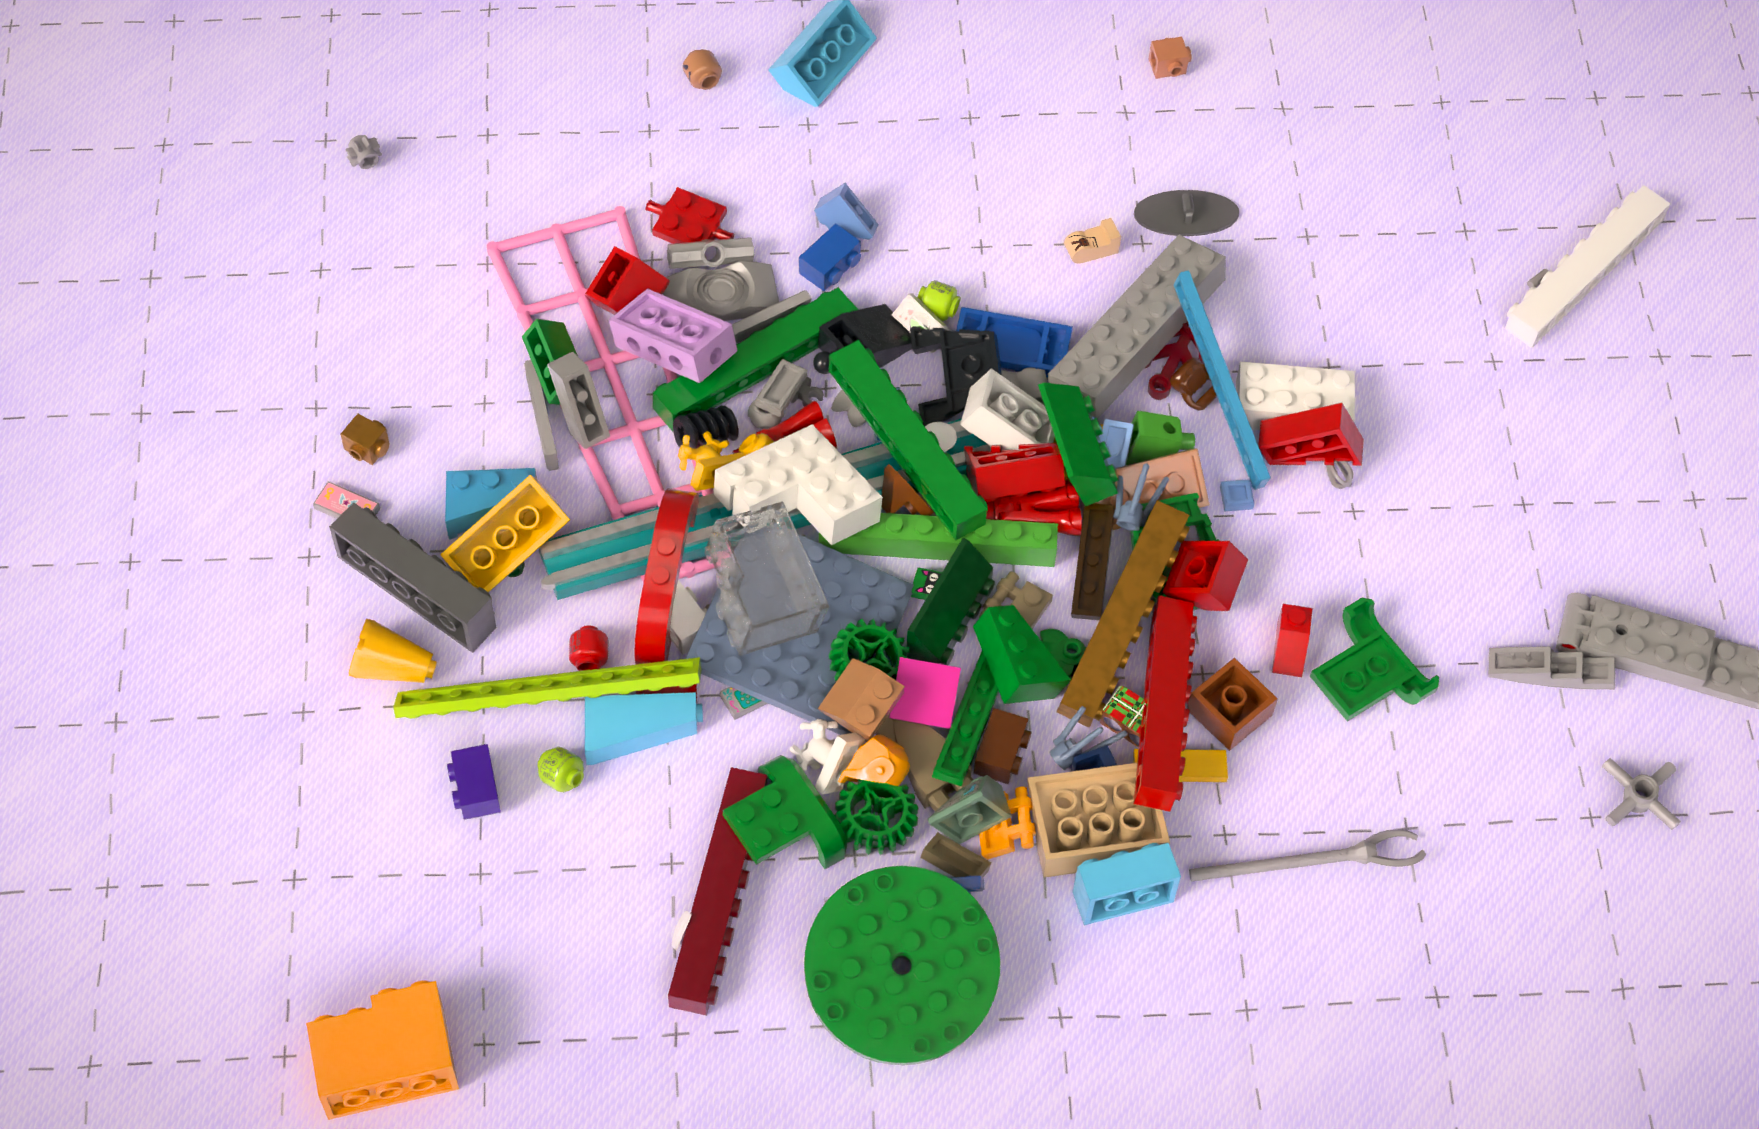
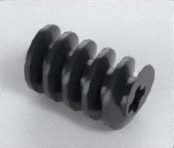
M727 406L709 408L706 411L700 410L697 413L691 412L687 415H678L673 421V433L679 448L683 444L684 435H690L689 447L695 449L697 445L700 447L707 444L703 437L706 431L711 433L713 439L720 442L728 441V438L731 441H735L739 435L737 419L733 411Z

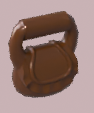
M1195 357L1187 360L1170 378L1172 387L1181 393L1183 400L1189 407L1197 411L1204 410L1217 397L1212 385L1196 403L1192 399V395L1207 380H1210L1205 365Z

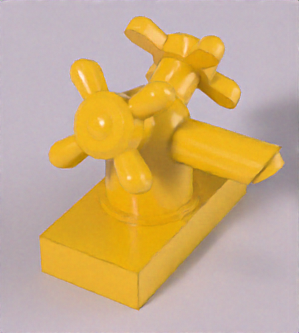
M708 431L703 434L707 444L697 449L689 447L690 435H684L683 444L680 446L678 457L681 460L679 467L685 471L687 459L695 460L696 466L690 485L696 491L714 488L715 469L747 454L741 452L721 456L722 448H726L729 445V441L724 440L720 442L713 439Z

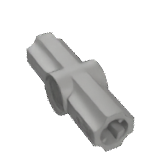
M751 237L723 240L705 239L698 242L668 244L667 260L670 269L699 266L716 267L723 264H733L738 261L753 262L754 246ZM714 246L716 248V255L713 259L707 260L705 258V251L708 247Z

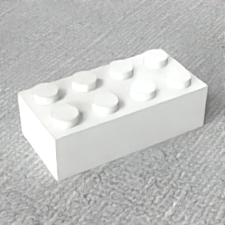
M1240 362L1236 378V391L1252 430H1260L1262 420L1338 403L1344 404L1354 422L1355 371Z

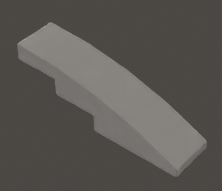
M1551 647L1489 648V677L1548 687L1615 690L1614 657L1583 658V652H1551Z

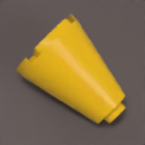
M366 618L359 636L360 640L352 658L349 676L362 679L424 683L426 677L432 679L437 661L432 660L433 653L375 620Z

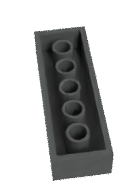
M353 503L329 526L339 559L473 653L496 629L492 598L485 589L474 587L459 571L453 572L448 569L439 557L428 555L415 540H407L400 535V532L392 524H384L378 520L375 513L369 508L365 507L363 509L356 503Z

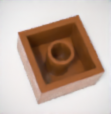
M1233 658L1191 692L1187 709L1230 751L1273 715L1278 698L1236 658Z

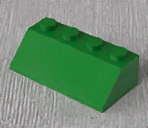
M1045 382L1038 384L1068 478L1085 507L1118 494L1115 482L1119 481V477L1114 465L1108 464L1107 458H1110L1111 454L1106 442L1100 441L1099 435L1103 434V430L1099 420L1092 417L1091 413L1096 410L1090 395L1084 396L1079 386Z

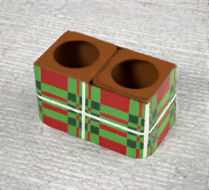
M1119 686L1103 708L1100 724L1116 734L1124 730L1127 731L1128 734L1124 738L1139 748L1130 739L1129 734H1135L1140 737L1144 704L1147 705L1145 699L1128 688ZM1104 717L1114 720L1121 727V731H1116L1105 723Z

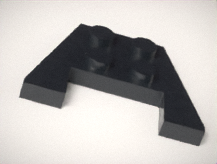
M916 326L910 327L912 350L915 354L941 349L947 396L918 404L919 414L924 427L933 422H944L965 409L971 386L991 368L1002 375L998 340L994 331L959 329V331H945L943 328L929 330Z

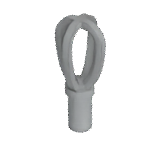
M1334 461L1343 473L1345 481L1340 478L1334 465H1326L1328 477L1335 488L1343 489L1352 484L1353 470L1347 461Z

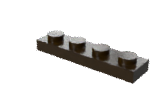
M1091 504L1086 507L1084 505L1071 610L1072 618L1100 620L1102 616L1115 512L1114 505Z

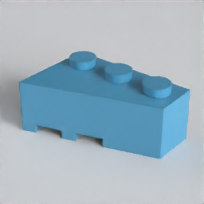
M536 469L446 471L445 523L449 540L457 538V534L470 529L529 475L537 479Z

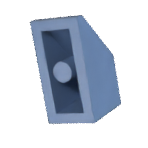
M846 183L821 197L814 209L819 222L826 225L828 229L836 223L854 237L869 240L873 238L879 225Z

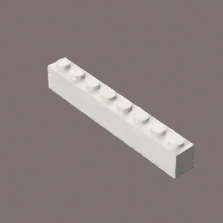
M1645 185L1636 193L1633 191L1629 193L1620 208L1615 207L1608 215L1607 221L1604 224L1598 223L1587 240L1581 239L1576 245L1574 252L1570 256L1566 254L1560 260L1554 272L1549 270L1537 288L1535 286L1531 287L1524 296V300L1520 304L1516 302L1507 313L1509 319L1505 329L1529 347L1535 346L1664 220L1671 203Z

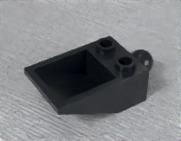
M886 304L842 313L819 327L818 347L822 352H819L814 357L813 366L821 374L830 373L829 355L859 340L865 349L869 348L872 351L877 365L881 368L912 349L910 332L892 316L893 312Z

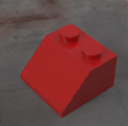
M1184 541L1183 544L1181 543L1179 553L1174 561L1163 593L1178 600L1192 602L1195 607L1205 611H1229L1248 558L1230 541Z

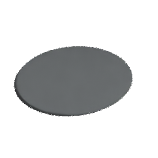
M1175 190L1154 194L1140 201L1134 209V218L1141 226L1157 233L1173 236H1201L1216 233L1232 226L1239 217V208L1230 199L1215 193L1198 190Z

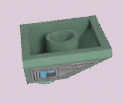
M986 775L975 778L969 785L961 788L928 818V822L935 829L956 843L961 844L1007 820L1012 815L1002 785Z

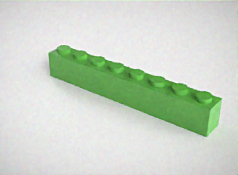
M881 513L880 522L833 545L819 533V543L843 554L949 561L962 538H965L972 543L989 563L1054 567L1057 553L1058 524L986 519L984 526L955 540L938 516Z

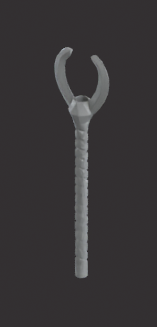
M1393 829L1374 834L1355 846L1346 849L1189 869V875L1192 882L1347 860L1362 864L1373 862L1385 866L1403 867L1420 862L1424 859L1426 853L1424 850H1421L1415 856L1404 859L1377 856L1376 844L1385 839L1403 836L1417 841V834L1410 831Z

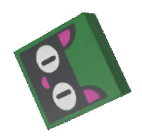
M918 567L913 581L914 586L911 591V597L926 600L942 572Z

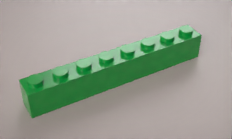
M839 287L830 292H824L811 303L799 306L788 316L776 319L772 325L761 331L757 330L749 338L738 344L736 343L737 352L700 383L680 375L675 380L658 386L653 391V409L673 432V421L678 415H687L691 412L697 413L700 410L706 411L709 408H715L771 376L782 359L794 363L819 348L820 326L842 313L859 309Z
M857 340L830 354V374L953 538L958 540L984 526L988 511L984 498L975 494L968 477L965 474L959 473L952 456L948 452H943L936 435L932 431L928 432L924 427L920 414L916 410L912 411L907 404L904 393L900 389L896 390L891 383L888 372L885 369H880L877 365L872 351L869 348L865 349L861 342Z

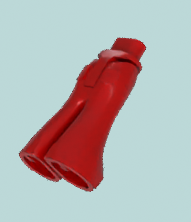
M816 401L804 406L797 413L778 425L756 432V435L764 433L776 442L813 424L837 449L832 428L828 420L823 417V412ZM739 448L732 451L733 454L741 453Z
M1071 481L1065 483L1064 487H1058L1052 492L1032 493L1022 497L1010 495L1000 497L996 501L986 502L988 506L986 519L1058 524V533L1073 536L1081 535L1082 516L1080 508H1078L1079 495Z

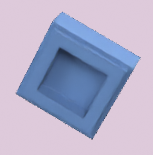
M1250 480L1221 482L1220 491L1224 512L1253 510L1254 499Z

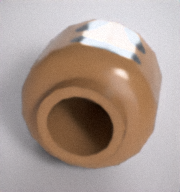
M705 49L694 50L688 54L683 62V71L694 88L708 90L719 82L722 69L711 51Z

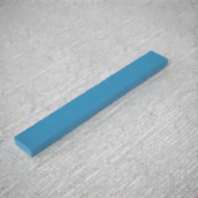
M1189 270L1181 272L1174 283L1177 296L1254 490L1263 488L1271 477Z

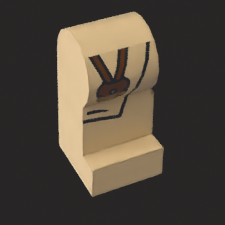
M1112 218L1102 220L1100 226L1069 234L1064 240V246L1072 261L1080 264L1118 254L1121 235Z

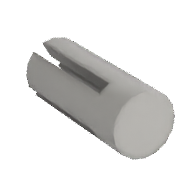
M1543 269L1527 282L1528 287L1540 285L1542 278L1548 270Z

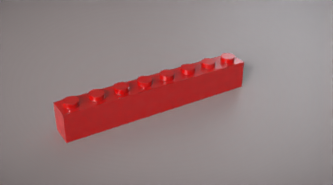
M1158 596L1151 616L1144 699L1147 705L1144 704L1141 720L1133 804L1170 812L1174 801H1180L1184 785L1183 782H1179V776L1183 774L1186 761L1185 757H1181V751L1185 750L1188 734L1183 732V727L1187 726L1190 710L1185 708V703L1189 702L1192 689L1191 685H1187V679L1190 680L1193 671V662L1189 661V656L1192 657L1195 648V639L1191 638V633L1194 634L1197 616L1193 615L1194 603Z

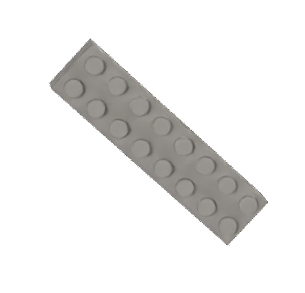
M1178 235L1048 373V383L1079 386L1084 396L1090 395L1096 410L1091 414L1092 417L1098 419L1182 328L1183 323L1187 322L1174 288V283L1179 273L1189 270L1203 305L1225 281L1226 256Z

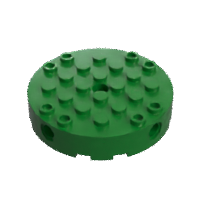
M914 866L884 867L866 872L850 880L840 887L823 905L812 924L806 943L804 957L805 984L812 1008L818 1019L830 1035L844 1047L851 1050L854 1054L877 1063L901 1066L916 1065L935 1060L950 1053L963 1044L983 1022L992 1006L998 989L1000 978L999 946L995 931L986 912L978 901L960 884L938 872ZM897 958L907 959L910 962V971L903 975L896 973L892 967L893 961Z

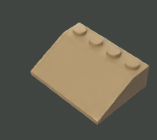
M1137 763L1027 778L1029 796L1032 802L1033 823L1035 824L1037 851L1043 878L1076 873L1077 867L1089 859L1103 860L1111 858L1117 852L1128 851L1130 853L1138 851L1151 843H1158L1159 845L1169 843L1170 845L1162 810L1133 804Z

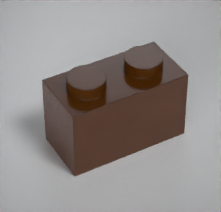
M993 708L975 759L973 774L983 777L988 775L995 781L1009 785L1012 774L1018 775L1023 760V757H1019L1021 748L1027 749L1032 731L1027 730L1029 718Z

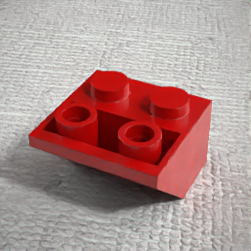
M614 246L585 294L596 306L615 315L646 289L662 295L670 280L637 257Z

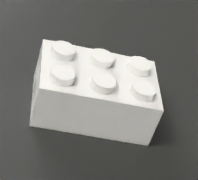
M992 368L971 386L960 424L968 432L986 442L990 447L991 445H1001V450H1019V444L1053 443L1055 435L1045 406Z

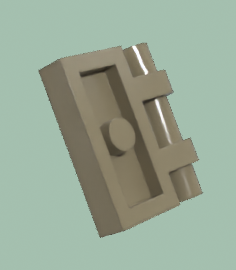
M1010 571L1006 578H1001L996 586L997 591L992 598H987L983 604V611L979 618L988 607L1002 606L1001 604L1008 597L1013 600L1011 605L1016 607L1033 629L1052 602L1053 595L1028 581L1022 589L1017 588L1015 584L1019 580V576L1015 572Z

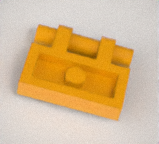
M1020 786L1015 788L1016 798L1009 800V794L1004 791L1011 814L1018 813L1019 824L1012 826L1010 817L979 834L981 855L987 860L1014 852V840L1021 838L1022 848L1029 849L1034 847L1033 836H1035L1036 831L1035 824L1031 822L1030 811L1032 810L1031 798L1028 797L1027 787Z

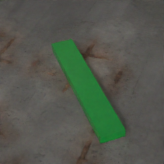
M981 651L932 775V778L961 787L999 694L998 687L983 651Z

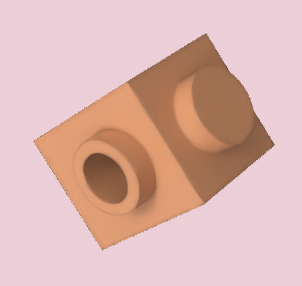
M1181 36L1151 41L1148 59L1155 79L1186 74L1187 66L1191 62L1192 56L1189 46H1185Z

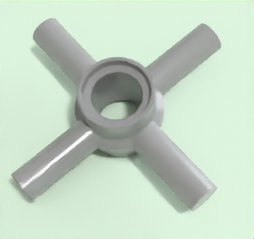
M1611 758L1602 765L1610 775L1625 787L1623 802L1606 816L1608 824L1615 826L1631 811L1643 813L1649 809L1671 830L1679 825L1681 821L1658 801L1659 786L1676 771L1674 764L1667 762L1652 776L1638 775L1634 778ZM1636 791L1644 793L1646 797L1640 796Z

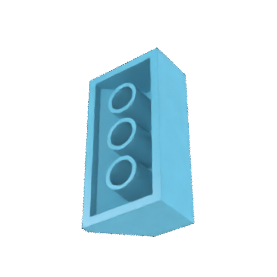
M833 0L827 2L768 70L784 91L814 107H818L874 43L877 37L850 0Z

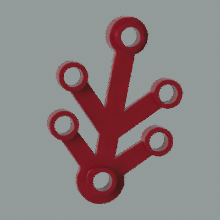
M1188 321L1183 323L1182 328L1173 336H1180L1178 341L1165 345L1145 367L1148 368L1152 361L1169 357L1161 373L1152 376L1148 383V393L1155 400H1162L1169 396L1171 390L1170 378L1174 374L1179 362L1181 361L1184 364L1192 358L1188 349L1191 340L1199 352L1192 331L1188 327ZM1199 352L1198 359L1204 364L1201 354Z

